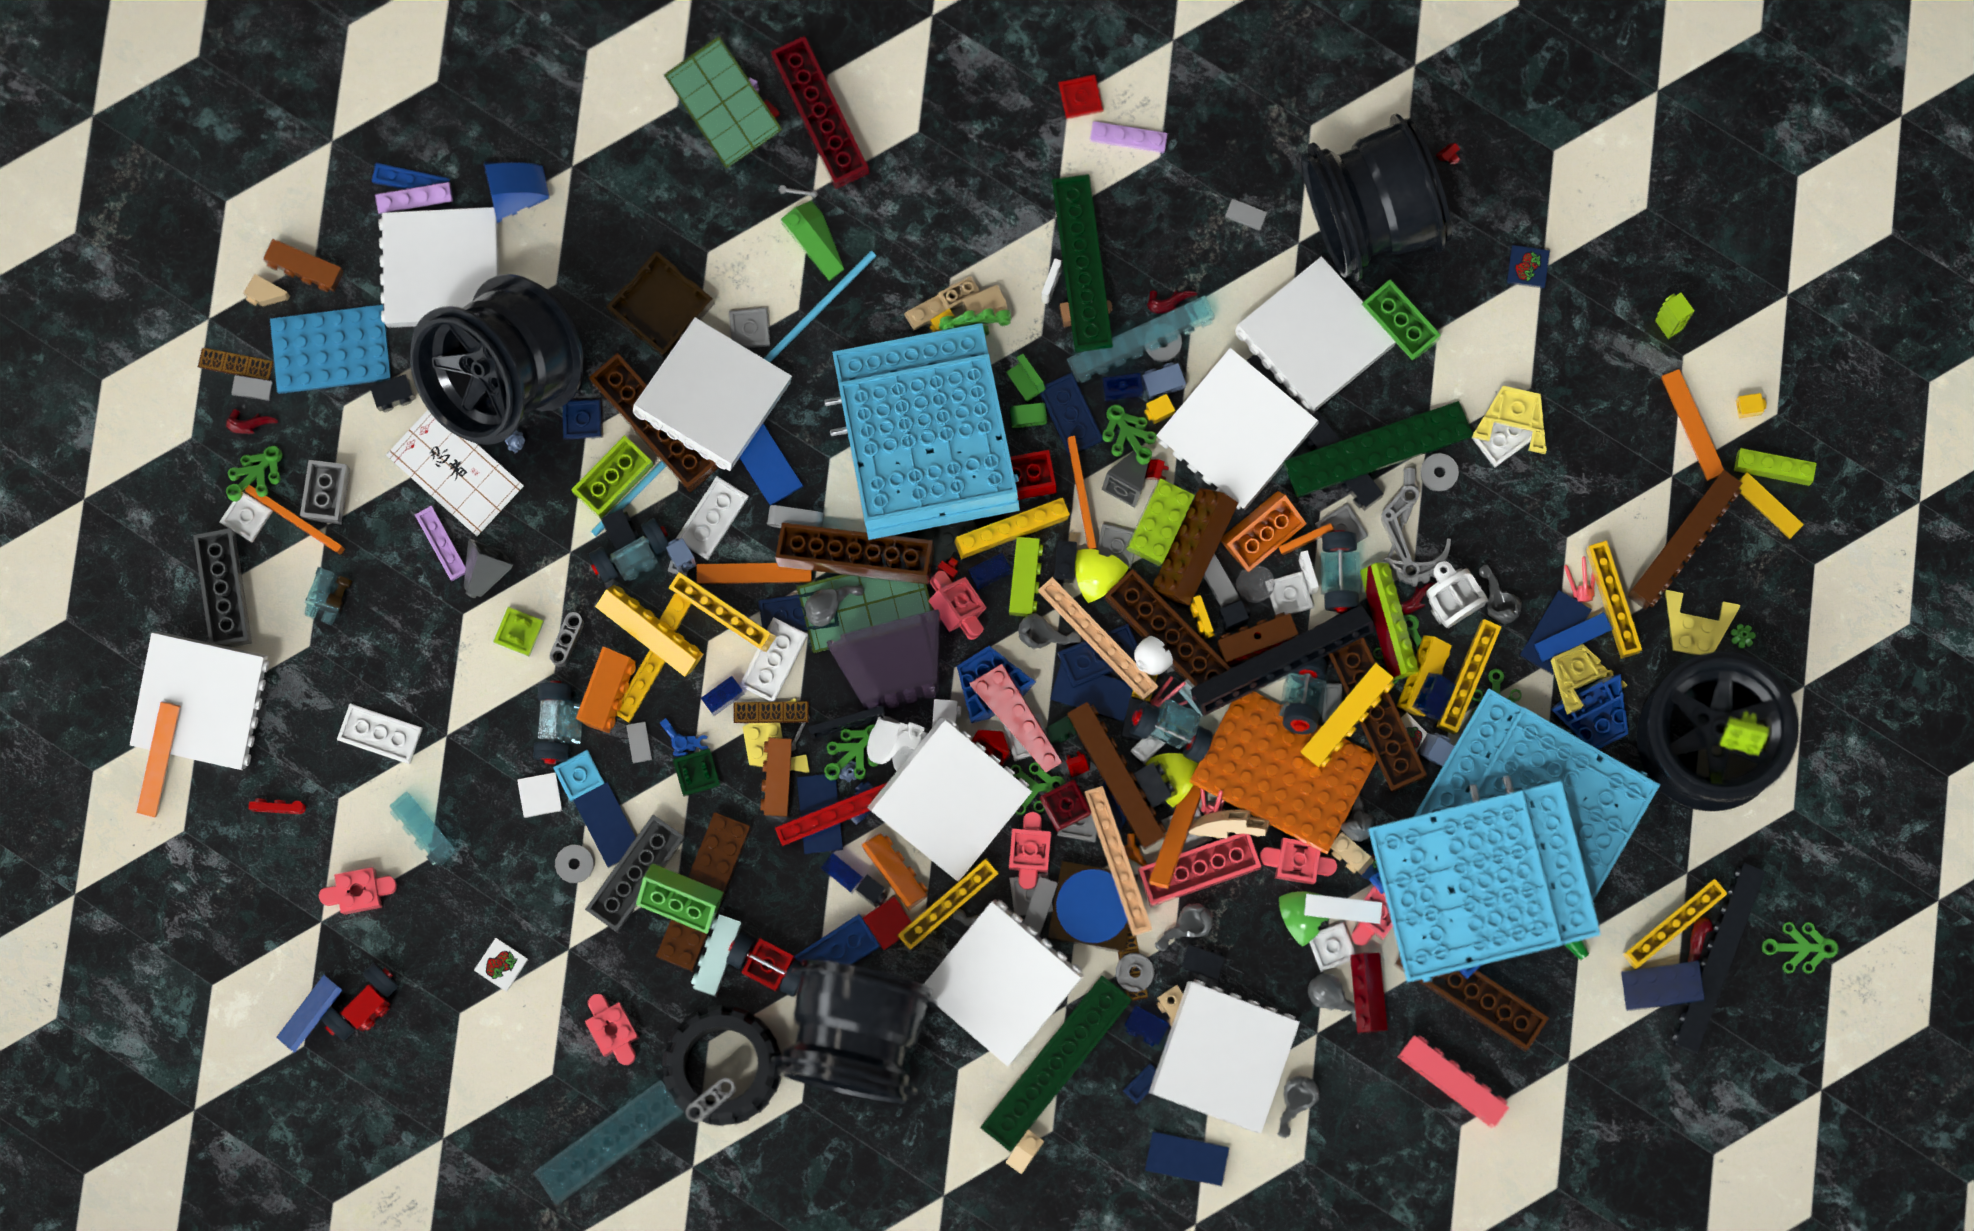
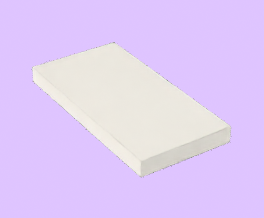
M716 476L676 539L680 540L683 538L690 550L708 560L749 496Z
M773 617L767 630L777 637L767 652L759 648L757 649L739 685L770 702H775L808 634Z
M349 704L337 740L410 764L423 728Z

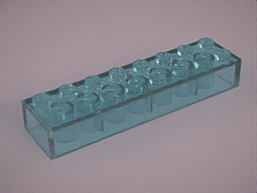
M659 1080L533 1173L553 1202L559 1205L672 1123L684 1112L674 1103L675 1098L667 1091L665 1083Z

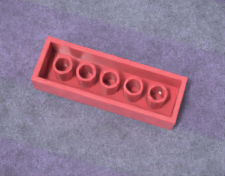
M1242 833L1181 853L1168 889L1149 883L1155 863L1138 868V872L1150 907L1260 870L1261 864L1250 834Z
M1413 1036L1397 1057L1490 1128L1495 1127L1509 1109L1506 1105L1508 1102L1499 1095L1497 1097L1493 1096L1490 1093L1492 1090L1485 1084L1479 1085L1474 1081L1476 1078L1469 1072L1463 1073L1460 1071V1066L1453 1060L1447 1061L1443 1058L1444 1053L1439 1049H1431L1427 1045L1429 1042L1423 1037Z

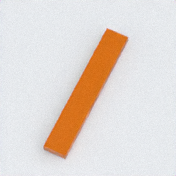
M1680 369L1663 375L1661 379L1706 480L1709 481L1719 477L1724 468Z
M1070 436L1067 441L1088 549H1096L1075 436Z
M251 485L245 489L247 494L339 555L345 550L342 545L269 497H259L255 488Z
M777 563L697 564V583H812V571L778 567Z
M160 702L136 813L154 818L157 817L181 707L179 705Z
M1196 785L1192 786L1189 793L1175 808L1149 880L1151 885L1169 888L1201 799V788Z

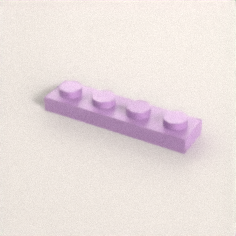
M1094 121L1090 136V142L1160 153L1165 152L1167 133Z
M450 182L375 195L379 214L453 201Z
M430 506L415 514L450 580L453 581L463 576L466 567L433 507Z

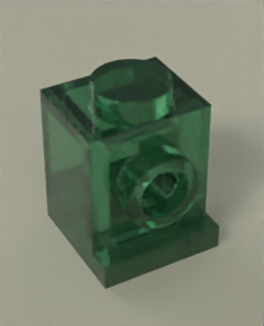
M1068 716L1048 726V733H1046L1051 743L1058 741L1063 743L1070 738V734L1073 737L1077 735Z

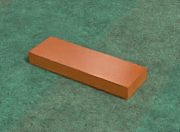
M1329 523L1279 546L1282 555H1285L1322 538L1323 534L1333 532L1335 529Z

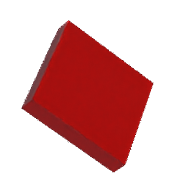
M1095 75L1058 82L1066 120L1103 112Z
M895 896L863 917V920L883 950L898 942L900 939L897 935L911 923V920Z

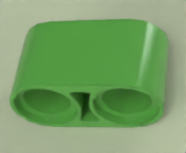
M1044 403L1017 405L1009 408L1011 426L1013 428L1038 426L1048 423L1046 405Z

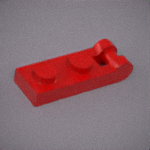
M255 799V802L249 801V810L254 812L303 814L306 811V806L300 801H294L292 804H286L284 800H274V803H267L266 799Z

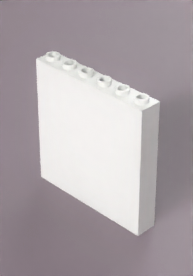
M494 207L382 213V219H379V228L383 234V237H380L379 240L380 248L383 249V256H380V266L383 267L380 281L381 285H384V292H381V303L384 304V311H381L382 322H385L387 328L416 326L424 315L439 307L454 306L463 308L472 302L477 290L483 283L499 275L498 223Z
M1322 256L1241 321L1235 329L1237 337L1241 341L1246 342L1251 353L1257 355L1262 360L1263 366L1274 373L1275 379L1279 383L1284 384L1289 395L1293 398L1295 397L1300 402V406L1310 414L1319 409L1396 344L1361 305L1363 301Z
M694 318L635 402L633 413L637 418L650 422L655 429L665 431L670 438L683 442L684 446L688 449L696 450L703 458L716 462L719 468L731 471L790 385L792 376L699 319Z
M1230 348L1156 436L1160 439L1158 443L1165 449L1170 447L1174 450L1172 455L1178 460L1182 461L1184 459L1189 463L1187 467L1194 473L1199 471L1203 475L1201 479L1209 486L1213 483L1218 487L1216 491L1223 492L1237 501L1238 505L1236 508L1238 510L1241 507L1246 510L1284 465L1283 462L1292 456L1318 425L1319 421Z
M158 631L152 632L130 746L150 750L160 702L163 701L181 706L171 755L239 770L245 769L246 766H249L251 760L249 749L254 744L255 737L252 734L253 729H256L258 724L256 714L262 704L260 694L265 688L266 680L263 678L264 673L269 668L268 656Z
M941 717L867 808L959 882L1032 791L1027 788L1029 784L1022 778L1017 780L1013 777L1015 772L1007 766L1005 768L999 765L1001 761L993 754L989 757L984 753L986 748L980 743H972L970 741L972 737L964 730L960 733L955 729L957 724L951 719L945 720Z
M995 899L923 985L933 990L931 997L938 1001L940 1009L1005 1065L1009 1066L1084 975L1081 973L1082 969L1076 964L1072 965L1067 961L1066 955L1060 951L1056 952L1052 948L1053 945L1047 939L1043 938L1042 940L1036 935L1038 932L1033 927H1027L1022 923L1023 919L1018 914H1012L1008 911V906L1004 902Z
M1194 979V982H1187L1149 1093L1250 1131L1262 1133L1300 1022L1295 1021V1017L1284 1013L1282 1016L1277 1014V1010L1266 1006V1009L1258 1007L1259 1003L1255 1001H1242L1239 995L1230 993V996L1223 994V990L1214 986H1212V989L1207 988L1202 981Z

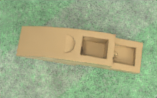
M970 276L939 292L937 296L906 311L904 315L913 330H916L927 323L931 324L930 320L947 309L950 308L951 311H954L963 305L964 298L979 293L980 290Z
M1249 810L1219 811L1193 820L1189 834L1210 836L1218 839L1228 838L1229 832L1266 836L1269 820L1250 817Z

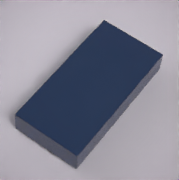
M1151 1063L1123 1090L1136 1105L1149 1093L1157 1071Z

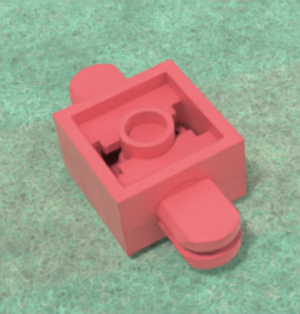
M938 571L930 579V584L936 593L928 600L949 632L960 627L968 639H976L984 630L977 618L987 607L966 577L952 582L945 571Z
M1029 812L1024 816L1023 829H1012L1009 870H1019L1018 882L1020 887L1025 890L1033 889L1037 884L1038 872L1048 873L1051 832L1041 831L1042 819L1035 812Z
M1283 838L1280 849L1265 847L1259 855L1260 862L1263 865L1277 867L1276 879L1314 885L1317 875L1331 876L1337 869V863L1333 858L1320 856L1321 851L1300 840Z
M373 867L335 874L336 886L321 889L319 899L326 906L339 904L340 912L344 915L382 908L380 896L393 894L397 889V883L391 876L377 877L376 869Z
M1375 886L1365 897L1364 901L1382 902L1380 924L1357 921L1359 924L1352 932V940L1359 946L1366 945L1373 935L1383 940L1393 927L1385 893L1381 894Z
M595 994L591 996L588 1000V1006L594 1016L586 1020L585 1023L602 1055L607 1057L614 1053L619 1063L623 1065L632 1064L636 1059V1053L630 1043L639 1039V1036L622 1004L617 1003L610 1007L603 995Z

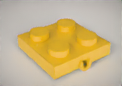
M1201 595L1193 597L1190 610L1193 618L1197 617L1196 627L1200 636L1203 635L1204 639L1211 638L1215 634L1213 633Z

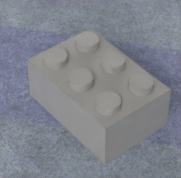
M315 460L308 461L300 516L304 520L342 524L350 468L346 464Z

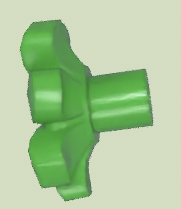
M1742 624L1737 625V630L1732 629L1731 635L1735 636L1731 639L1732 644L1738 643V647L1742 649L1745 647V644L1747 647H1750L1753 644L1751 639H1754L1756 636L1754 632H1750L1752 627L1746 625L1744 628Z

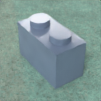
M1168 363L1160 370L1150 369L1145 372V375H1142L1149 400L1186 388V382L1179 363Z
M683 538L680 540L674 539L668 544L669 546L666 547L668 555L678 572L683 574L697 566L694 556Z
M1436 732L1434 735L1427 733L1416 753L1432 763L1444 766L1455 746L1450 743L1451 739L1442 734L1440 735Z

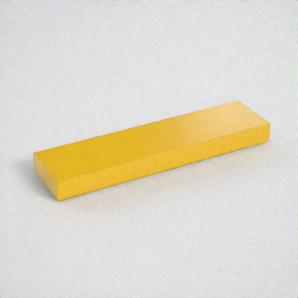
M1748 472L1739 480L1743 483L1739 487L1742 490L1740 494L1789 539L1804 525Z
M649 650L630 682L629 688L622 698V707L616 713V716L628 723L631 722L665 664V661L651 650Z

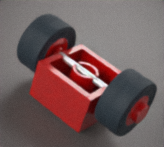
M741 932L737 939L732 941L728 949L730 952L726 963L737 969H741L745 965L742 974L775 992H778L780 988L781 992L795 997L800 978L794 976L791 972L793 968L801 967L802 962L795 960L793 955L760 938L754 948L756 939Z
M372 963L363 972L364 977L371 984L341 1013L333 1006L328 1008L321 1017V1020L325 1023V1028L333 1036L336 1034L345 1041L355 1031V1028L362 1032L365 1030L369 1031L375 1025V1019L378 1016H384L389 1011L388 1006L390 1003L380 993L385 997H389L397 989L398 985L391 978L393 975L386 968L382 969L376 963Z

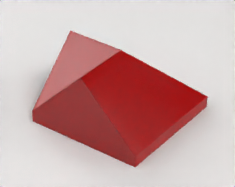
M978 730L971 740L972 743L976 744L978 742L986 748L984 753L989 757L993 754L1001 761L999 763L1001 767L1011 755L1003 731Z

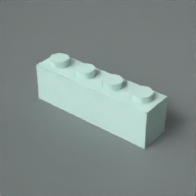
M719 915L718 919L714 918L711 929H713L712 936H708L705 943L706 953L701 955L698 966H701L699 973H695L691 984H694L693 988L695 990L717 997L728 963H726L730 952L728 949L732 941L737 939L742 922Z

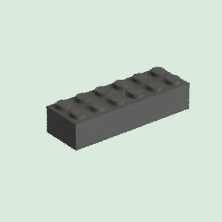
M230 528L193 535L209 643L226 647L252 644L236 533Z
M652 815L585 910L618 933L637 907L636 902L642 881L650 865L653 863L665 868L685 840V837L655 815Z

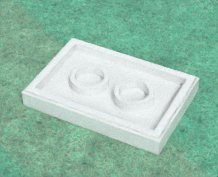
M1493 423L1489 441L1472 439L1495 468L1530 443L1532 431Z

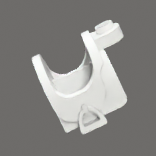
M1440 562L1435 566L1433 573L1438 582L1427 590L1426 595L1432 607L1430 611L1439 624L1442 623L1446 628H1450L1484 607L1489 601L1481 586L1478 585L1467 568L1455 571L1448 562ZM1445 568L1447 572L1441 573L1440 569Z
M878 717L868 739V757L877 764H884L892 758L894 768L898 771L928 733L923 732L924 727L911 722L908 725L901 722L899 724V721L890 717Z

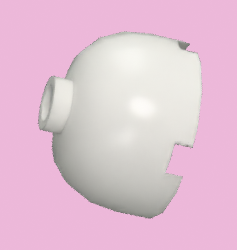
M1153 636L1144 638L1136 647L1134 653L1137 668L1150 675H1158L1165 672L1173 664V658L1170 651L1166 652L1163 648L1165 644Z

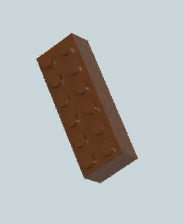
M1199 488L1184 522L1170 547V551L1162 564L1161 570L1154 580L1152 589L1158 595L1169 601L1186 605L1191 604L1238 505L1237 501L1223 492Z

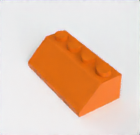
M1277 491L1222 537L1221 542L1247 572H1250L1307 523L1287 496Z
M602 647L576 719L588 727L610 733V730L615 725L616 713L622 707L624 693L629 688L628 682L630 677L635 672L636 661L609 648Z
M880 833L864 842L862 848L906 908L911 910L927 898L926 892L928 890L922 882L918 883L915 880L916 873L910 866L906 868L903 864L905 859L899 851L895 852L892 849L893 843L887 835L883 837Z

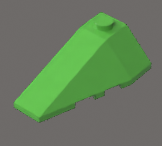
M812 201L795 207L781 218L784 228L829 281L844 270L825 218Z

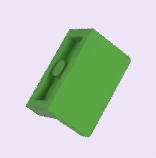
M1021 354L1017 357L1019 364L1008 370L1007 375L1023 398L1028 401L1046 389L1039 375L1024 354Z

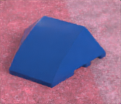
M484 162L497 223L511 214L512 216L516 215L519 210L526 207L531 208L550 199L543 166L529 163Z
M990 646L957 666L971 723L995 716V713L970 686L969 683L1003 664L1022 696L1036 683L1034 679L1027 676L1022 670L1015 667Z
M1621 674L1599 679L1575 691L1584 706L1567 715L1562 700L1551 708L1584 742L1596 749H1600L1628 734Z

